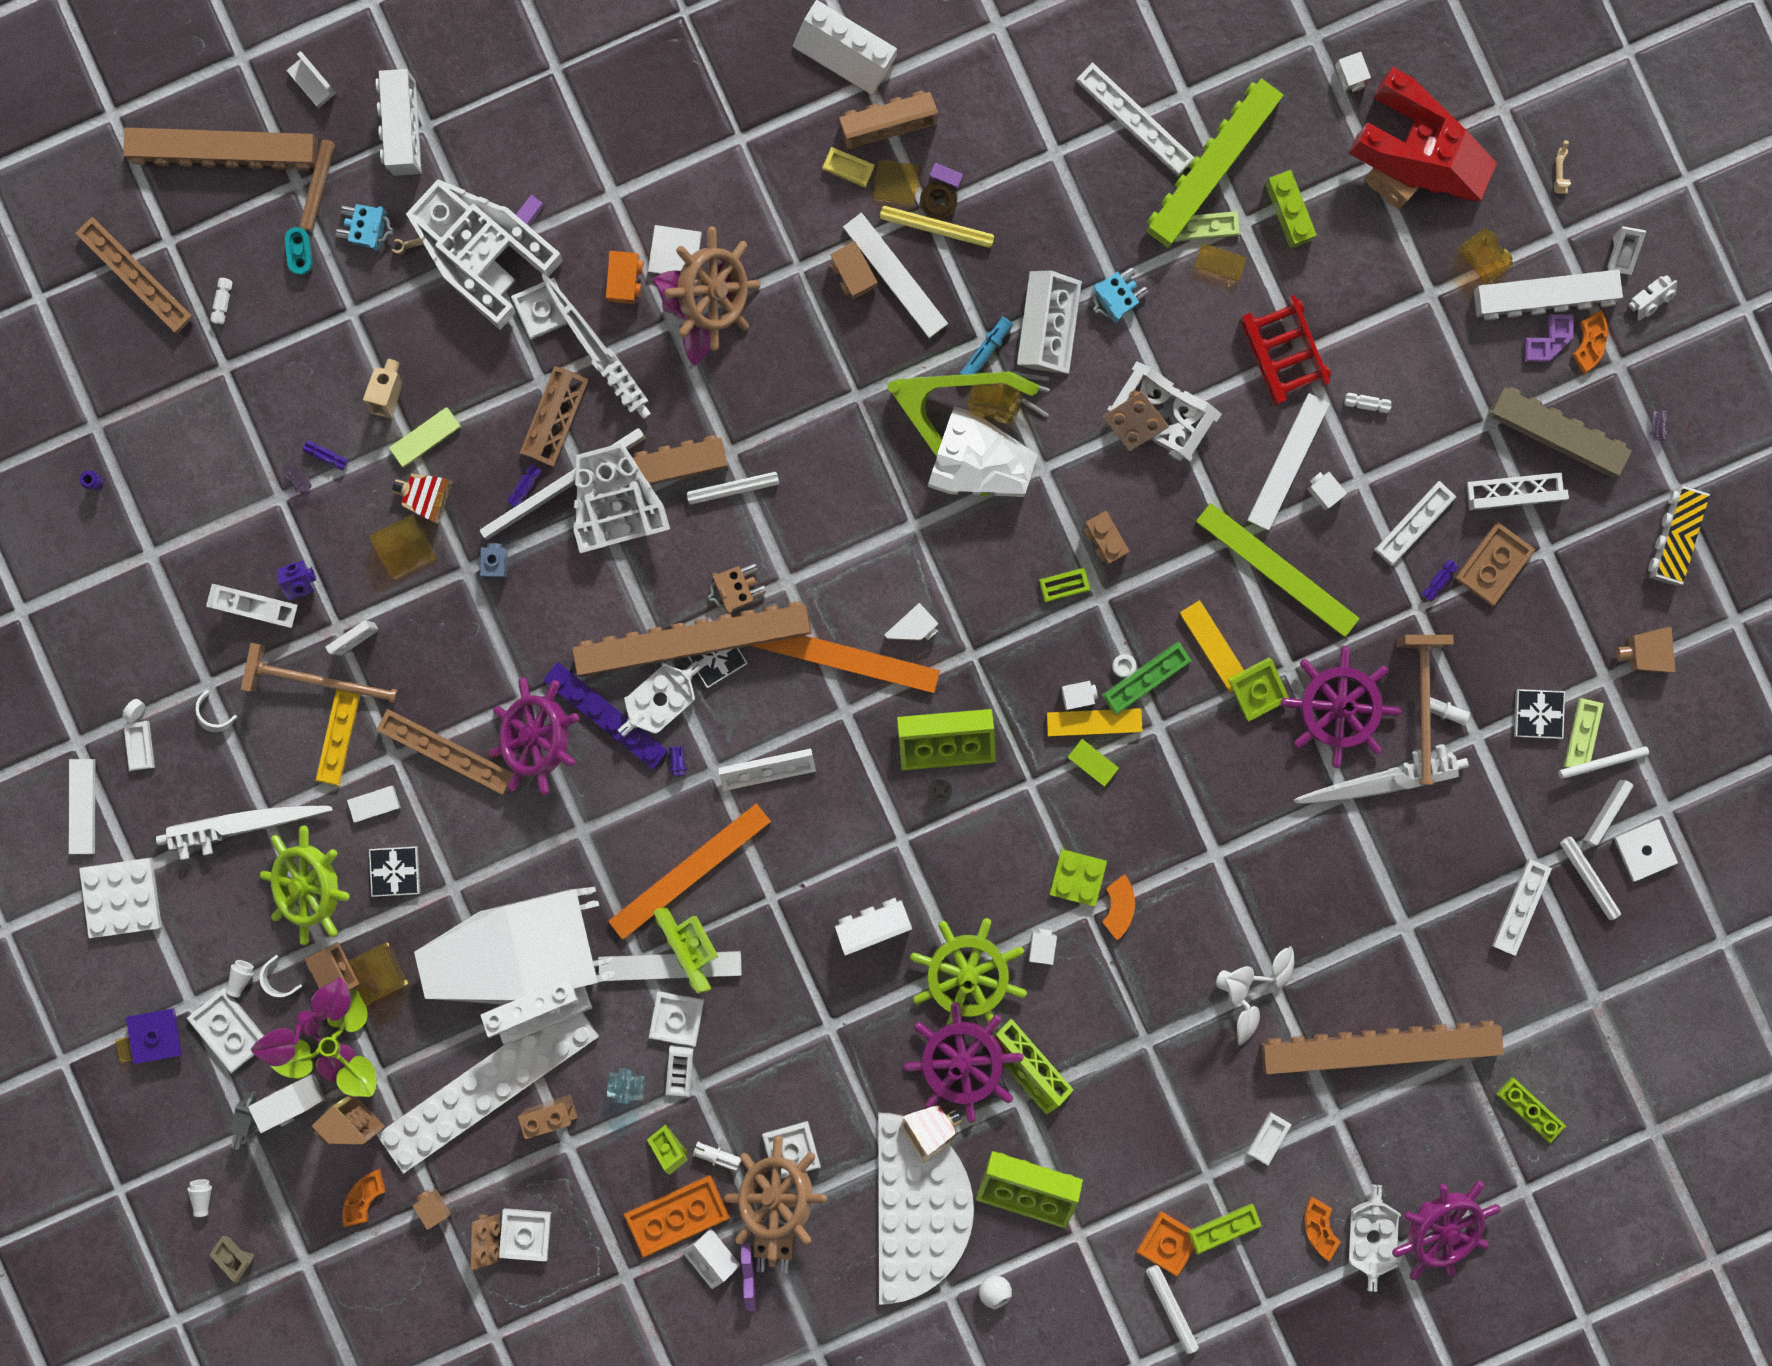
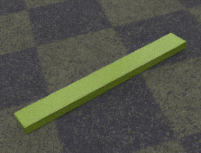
M1212 503L1206 507L1196 520V523L1343 637L1347 636L1360 619Z

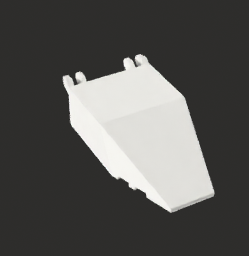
M595 887L569 889L479 911L419 948L414 954L425 999L506 1004L568 977L574 989L616 976L615 971H606L596 975L594 966L609 964L612 962V958L608 957L593 961L581 910L599 906V902L590 901L579 905L578 896L593 894V892H596Z

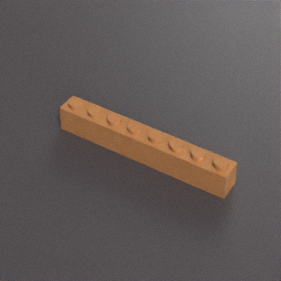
M124 128L123 156L135 165H145L146 162H154L155 165L168 166L169 162L178 163L179 166L191 167L192 163H201V166L216 167V164H225V167L239 168V165H248L252 169L272 166L273 169L285 170L286 166L295 167L297 170L308 171L310 167H315L318 139L314 134Z

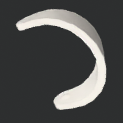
M206 690L196 703L197 720L201 727L207 731H223L235 722L237 716L234 715L226 723L219 725L206 722L199 713L202 701L210 693Z
M276 955L263 966L260 973V984L267 994L275 997H285L299 990L302 985H298L287 993L278 992L270 986L267 979V971L269 966L279 957Z

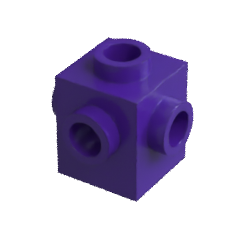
M304 560L290 563L285 567L277 569L278 584L287 600L305 596L315 591L314 581H316V575L312 567H307Z

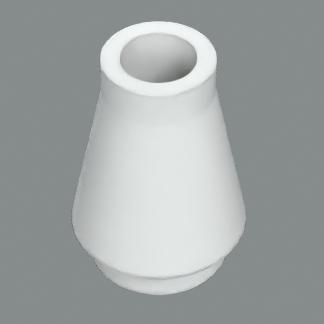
M236 960L231 965L226 991L228 995L240 997L241 992L254 974L252 964Z
M199 1179L190 1182L188 1193L195 1217L208 1215L212 1190L209 1180Z

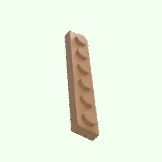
M91 217L76 232L175 333H179L194 318L95 218Z
M389 709L386 710L377 728V731L504 795L513 772Z

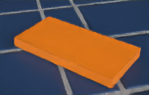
M711 1174L624 1213V1217L643 1258L730 1219Z

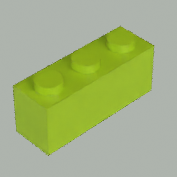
M1288 170L1270 177L1265 186L1290 249L1313 241L1317 234L1292 171Z

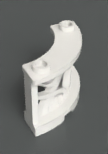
M1136 361L1132 368L1133 374L1113 405L1109 406L1107 410L1111 411L1129 400V393L1136 389L1143 378L1140 392L1145 394L1152 405H1159L1166 402L1170 397L1175 400L1173 414L1179 422L1170 425L1169 428L1150 440L1169 450V455L1179 461L1184 458L1191 462L1193 458L1191 455L1213 421L1217 422L1222 414L1208 402L1197 398L1187 391L1182 393L1179 389L1173 387L1172 382L1153 368ZM1159 390L1161 397L1159 399H1152L1148 397V394L1154 397L1153 391ZM1186 407L1188 409V412L1186 414H1183V416L1186 417L1185 420L1180 416L1178 412L1179 408ZM1202 417L1197 427L1194 429L1191 425ZM1186 428L1192 435L1185 446L1181 447L1176 444L1175 439L1182 437L1185 440V433L1182 430ZM1170 434L1169 441L1159 436Z

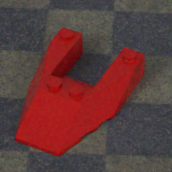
M1392 67L1380 81L1373 98L1414 120L1405 142L1367 123L1356 135L1348 154L1410 188L1417 186L1430 189L1429 192L1438 193L1440 191L1450 193L1452 197L1480 202L1497 162L1413 77Z

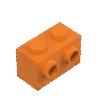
M610 251L606 299L608 302L636 304L637 298H641L642 284L638 283L639 274H643L644 261L640 260L638 253Z

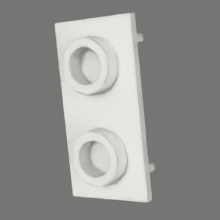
M1667 275L1664 277L1660 276L1648 286V290L1652 293L1651 295L1642 290L1631 299L1628 305L1632 311L1638 310L1639 321L1645 316L1652 315L1660 304L1664 301L1669 302L1676 295L1677 281L1674 280L1672 282Z

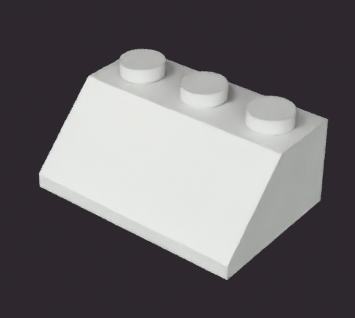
M892 898L883 902L884 907L875 910L872 906L860 911L861 916L852 918L849 915L839 919V924L835 925L844 954L848 955L912 930L902 900L896 901V898Z

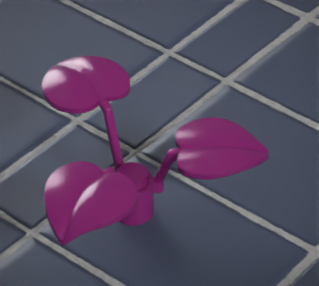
M722 262L717 265L718 273L724 266ZM667 271L655 277L653 282L659 291L663 310L666 313H677V318L686 320L680 308L678 297L667 298L664 295L666 289L677 288L681 271ZM730 273L725 279L726 283L732 282ZM727 292L726 297L729 301L732 292ZM693 326L688 335L683 338L686 355L693 366L698 365L710 349L709 329Z
M338 977L333 982L320 988L313 995L310 1004L314 1013L302 1011L297 1015L295 1038L292 1030L279 1028L259 1039L250 1049L251 1052L268 1065L282 1066L294 1057L295 1048L293 1045L298 1044L300 1031L306 1036L314 1035L320 1043L322 1039L317 1033L320 1027L318 1020L323 1021L328 1017L332 1021H337L344 1017L350 1008L351 997L346 983L341 977ZM340 1044L341 1050L339 1054L350 1063L356 1056L355 1051L349 1045ZM322 1055L316 1062L320 1075L333 1082H337L338 1071L346 1067L336 1057L328 1058Z

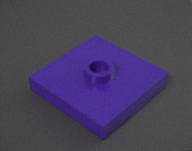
M175 1008L126 1017L133 1064L183 1055Z

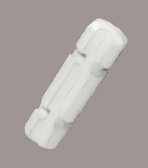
M219 278L217 287H219V290H216L213 304L214 312L211 313L210 321L215 324L221 325L225 321L224 312H227L230 297L228 292L232 288V281L227 278Z
M1347 393L1344 400L1345 406L1349 407L1357 406L1360 409L1379 410L1382 413H1388L1391 409V401L1387 399L1379 400L1376 397L1357 396L1354 393Z

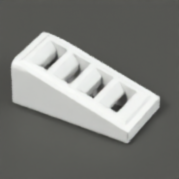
M670 1045L666 1095L689 1097L693 1046ZM673 1064L687 1065V1068L674 1067ZM672 1074H685L686 1077H675ZM671 1083L685 1084V1087L671 1086Z

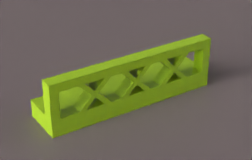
M1012 1019L1008 1020L998 1032L993 1034L1003 1054H1023L1022 1048L1029 1050L1031 1059L1024 1056L1022 1062L1005 1063L1004 1067L1045 1114L1059 1107L1074 1089ZM1008 1028L1015 1034V1041L1010 1040L1005 1034ZM1038 1065L1043 1066L1047 1077L1042 1076L1038 1072ZM1054 1083L1064 1090L1061 1096L1054 1090Z

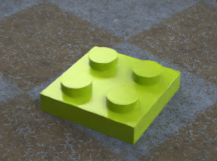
M1267 658L1228 678L1242 713L1248 722L1281 705L1280 702L1283 698H1289L1271 658Z
M1061 849L1049 895L1096 907L1107 861Z

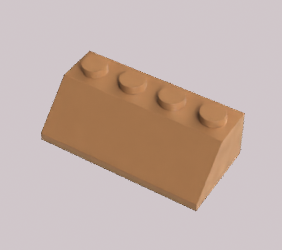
M918 91L911 94L910 98L902 100L901 97L889 100L888 104L885 105L872 104L865 107L866 110L860 112L850 110L843 113V116L839 117V122L847 150L937 125L938 111L931 93Z
M347 1096L334 1104L312 1125L315 1129V1135L321 1141H326L328 1144H364L385 1128L361 1100L354 1096Z

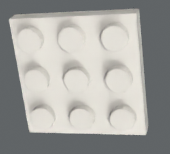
M152 858L79 868L89 938L162 928Z

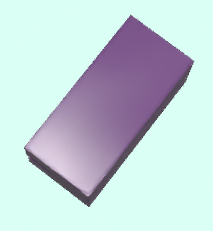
M935 163L929 179L944 182L953 189L958 190L963 174Z
M530 195L516 216L530 226L544 205L537 198Z

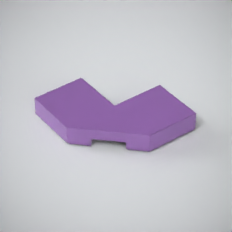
M1548 315V338H1525L1524 362H1550L1573 339V315Z
M746 1243L741 1246L744 1302L747 1311H755L753 1257L751 1244Z

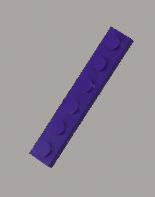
M559 662L555 664L543 679L548 685L553 680H557L560 684L557 692L652 769L657 766L668 752L666 748L641 728H633L623 737L617 729L623 726L628 721V718Z

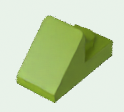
M666 1125L647 1139L664 1171L669 1175L688 1161L685 1156L687 1155L686 1149Z

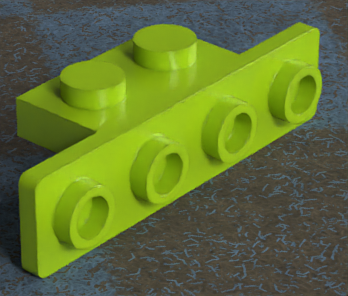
M667 907L654 910L656 923L663 929L667 937V943L676 953L678 963L685 970L692 989L698 994L711 990L701 968L719 956L697 916H692L677 926Z

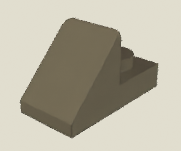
M223 1235L210 1253V1256L234 1283H237L251 1263L254 1254L241 1251L230 1237Z

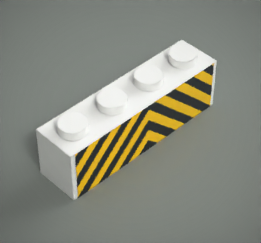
M1685 486L1672 490L1668 503L1671 504L1669 512L1665 513L1662 519L1663 532L1662 535L1658 536L1655 543L1657 552L1655 558H1652L1649 563V578L1674 586L1683 585L1710 494Z

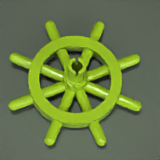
M306 826L299 828V845L288 849L278 835H273L271 842L279 855L273 864L271 872L262 871L259 875L262 880L271 882L273 898L278 907L271 916L272 920L278 922L284 916L293 924L298 925L299 941L303 946L309 943V926L321 923L330 937H336L338 931L330 917L336 908L338 900L348 901L350 898L349 893L338 890L337 875L331 865L338 855L337 851L331 849L324 855L317 848L310 846L309 830ZM296 857H299V868L294 861ZM309 863H310V865L313 867V869L311 870L310 873H309ZM288 871L291 873L293 878L288 877ZM315 894L321 895L320 902ZM298 899H299V907L296 905V902H297ZM309 904L315 912L313 915L309 914Z
M988 918L983 919L977 936L961 935L954 937L947 922L941 921L938 927L946 942L935 951L932 958L918 953L910 955L912 962L929 967L928 984L930 989L915 995L913 1002L920 1004L934 997L941 1007L950 1012L946 1025L953 1023L951 1004L953 1002L959 1003L961 1016H978L983 1014L988 1024L994 1016L991 1010L999 1004L1005 993L1019 998L1027 996L1026 990L1008 984L1009 971L1007 962L1023 955L1024 949L1019 946L1002 954L995 944L986 939L991 926V920ZM973 947L968 963L960 948ZM982 951L992 957L991 960L977 966ZM951 952L959 967L942 962V960ZM997 967L999 981L981 974ZM938 970L955 977L939 984ZM978 984L995 990L985 999ZM960 985L955 1001L944 993ZM972 992L977 1003L964 1004L967 993Z

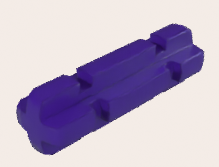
M307 441L303 447V452L311 456L314 455L315 458L331 466L334 465L335 468L344 471L348 465L347 459L337 456V454L321 446L317 447V444L311 441Z
M529 465L526 470L527 474L522 476L514 489V494L511 493L507 500L509 504L516 507L522 503L523 500L521 499L526 497L535 483L534 479H537L541 474V469L537 466Z
M1447 560L1443 565V570L1441 569L1429 584L1430 587L1424 590L1422 596L1430 602L1434 601L1438 595L1437 592L1444 588L1450 580L1451 574H1454L1459 566L1454 561Z

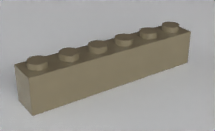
M1504 387L1499 390L1487 416L1611 478L1620 476L1632 450L1626 448V443L1617 439L1612 441L1605 437L1606 434L1598 429L1590 430L1584 427L1582 421L1575 418L1570 420L1564 417L1563 412L1555 408L1548 409L1542 406L1540 400L1533 397L1528 399L1520 395L1521 392L1516 388Z

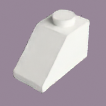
M919 603L884 636L892 640L921 641L924 637L929 640L938 632L935 628L938 626V623Z

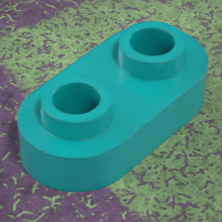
M293 227L285 235L287 265L296 275H306L313 266L310 236L304 229ZM297 237H302L300 244H295ZM300 260H304V266L299 268L297 265Z

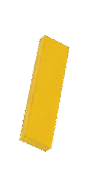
M1199 600L1179 614L1230 693L1233 690L1228 678L1244 671V669Z
M336 689L315 781L340 786L361 694Z
M1141 708L1124 709L1117 715H1114L1111 710L1047 713L1048 736L1143 732Z

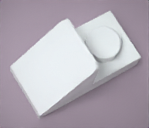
M1622 226L1612 238L1614 248L1607 266L1608 271L1620 270V273L1632 275L1646 235L1645 230Z

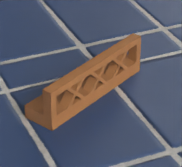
M554 366L520 454L554 467L588 379L570 370ZM574 378L580 381L576 391L570 393L569 384L571 379ZM568 401L569 409L567 413L562 415L560 406L562 402ZM559 422L561 429L559 434L553 437L551 432L552 426ZM550 444L552 449L549 459L541 456L544 446Z

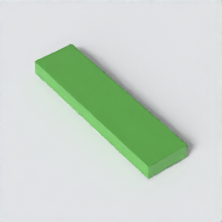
M1176 642L1102 694V697L1113 714L1117 715L1192 662L1180 642Z

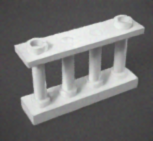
M568 977L483 1013L481 1018L487 1036L490 1038L500 1034L502 1043L506 1045L592 1009L585 986L573 989L571 980Z

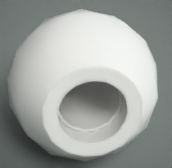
M993 1275L987 1277L981 1283L979 1297L987 1307L998 1309L1011 1299L1012 1288L1005 1278Z

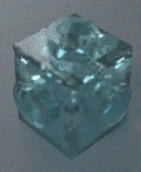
M619 1068V1072H609L607 1096L616 1098V1102L622 1104H629L632 1100H643L645 1076L634 1074L633 1069Z

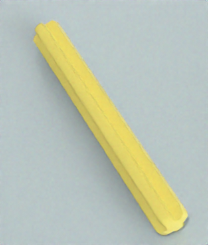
M883 206L880 212V218L886 221L988 248L993 244V234Z

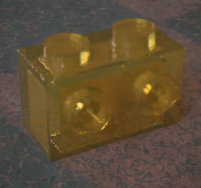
M1486 227L1458 248L1486 285L1514 265L1512 255L1508 250L1502 249L1498 244L1496 234L1491 230L1488 231Z
M1002 383L973 385L967 403L970 412L978 417L989 416L1001 423H1015L1023 395L1022 391Z

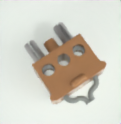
M756 564L740 569V566H737L720 574L714 573V583L710 586L711 594L708 596L710 602H715L718 607H725L726 612L731 614L733 610L754 601L753 598L767 593L764 585L749 590L748 587L756 585L754 577L746 580L744 576L758 571V568H754ZM735 573L737 579H731L730 574ZM740 584L742 589L736 590L734 586ZM714 586H716L723 604H720L717 599L712 598L714 596ZM744 595L746 600L740 601L739 596Z
M769 1220L762 1223L769 1228V1225H766L769 1224ZM779 1220L780 1225L784 1226L786 1224L785 1222ZM755 1235L754 1258H757L756 1271L759 1272L760 1258H762L761 1272H764L765 1258H768V1240ZM795 1235L785 1240H778L777 1259H780V1273L782 1274L784 1260V1274L788 1273L789 1260H792L793 1237ZM768 1260V1266L775 1267L777 1265V1260L775 1262Z

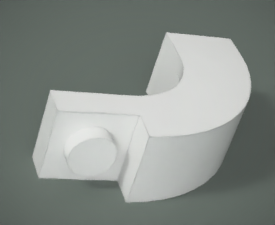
M216 584L211 586L206 607L292 628L297 609L296 604Z

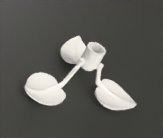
M1289 946V948L1283 949L1276 956L1272 966L1273 975L1270 977L1254 976L1253 968L1249 966L1242 967L1232 973L1223 970L1218 975L1216 981L1217 988L1229 992L1232 1004L1238 1005L1241 1003L1245 1007V1011L1240 1014L1237 1023L1239 1045L1244 1044L1254 1034L1260 1019L1258 1007L1252 1006L1250 1008V1005L1244 1001L1250 988L1249 986L1253 980L1274 981L1277 987L1284 985L1290 978L1294 967L1292 947Z

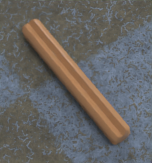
M329 140L321 141L299 225L300 228L308 232H312L335 148V144Z

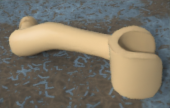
M1566 140L1563 142L1562 148L1559 149L1555 161L1556 180L1554 182V192L1557 194H1567V187L1570 186V180L1563 179V161L1568 153L1567 146L1569 145V142Z
M421 238L406 242L395 239L394 242L402 244V248L400 250L392 249V251L397 255H403L408 248L424 244Z

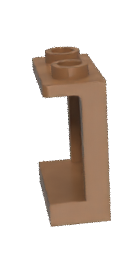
M571 1095L526 1108L518 1116L525 1139L570 1126V1120L578 1118Z

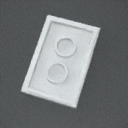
M223 988L186 1019L229 1072L233 1073L254 1056L250 1049L264 1035L233 996L226 993L227 989Z

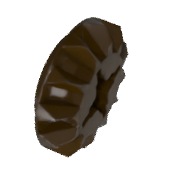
M944 182L930 183L923 189L920 195L921 209L931 218L936 220L946 219L954 212L957 206L955 190ZM945 193L943 198L945 206L939 204L933 209L934 199L932 196L939 198Z

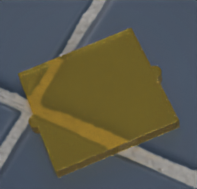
M879 160L877 176L874 177L876 184L873 199L914 204L916 188L919 187L917 181L920 165Z

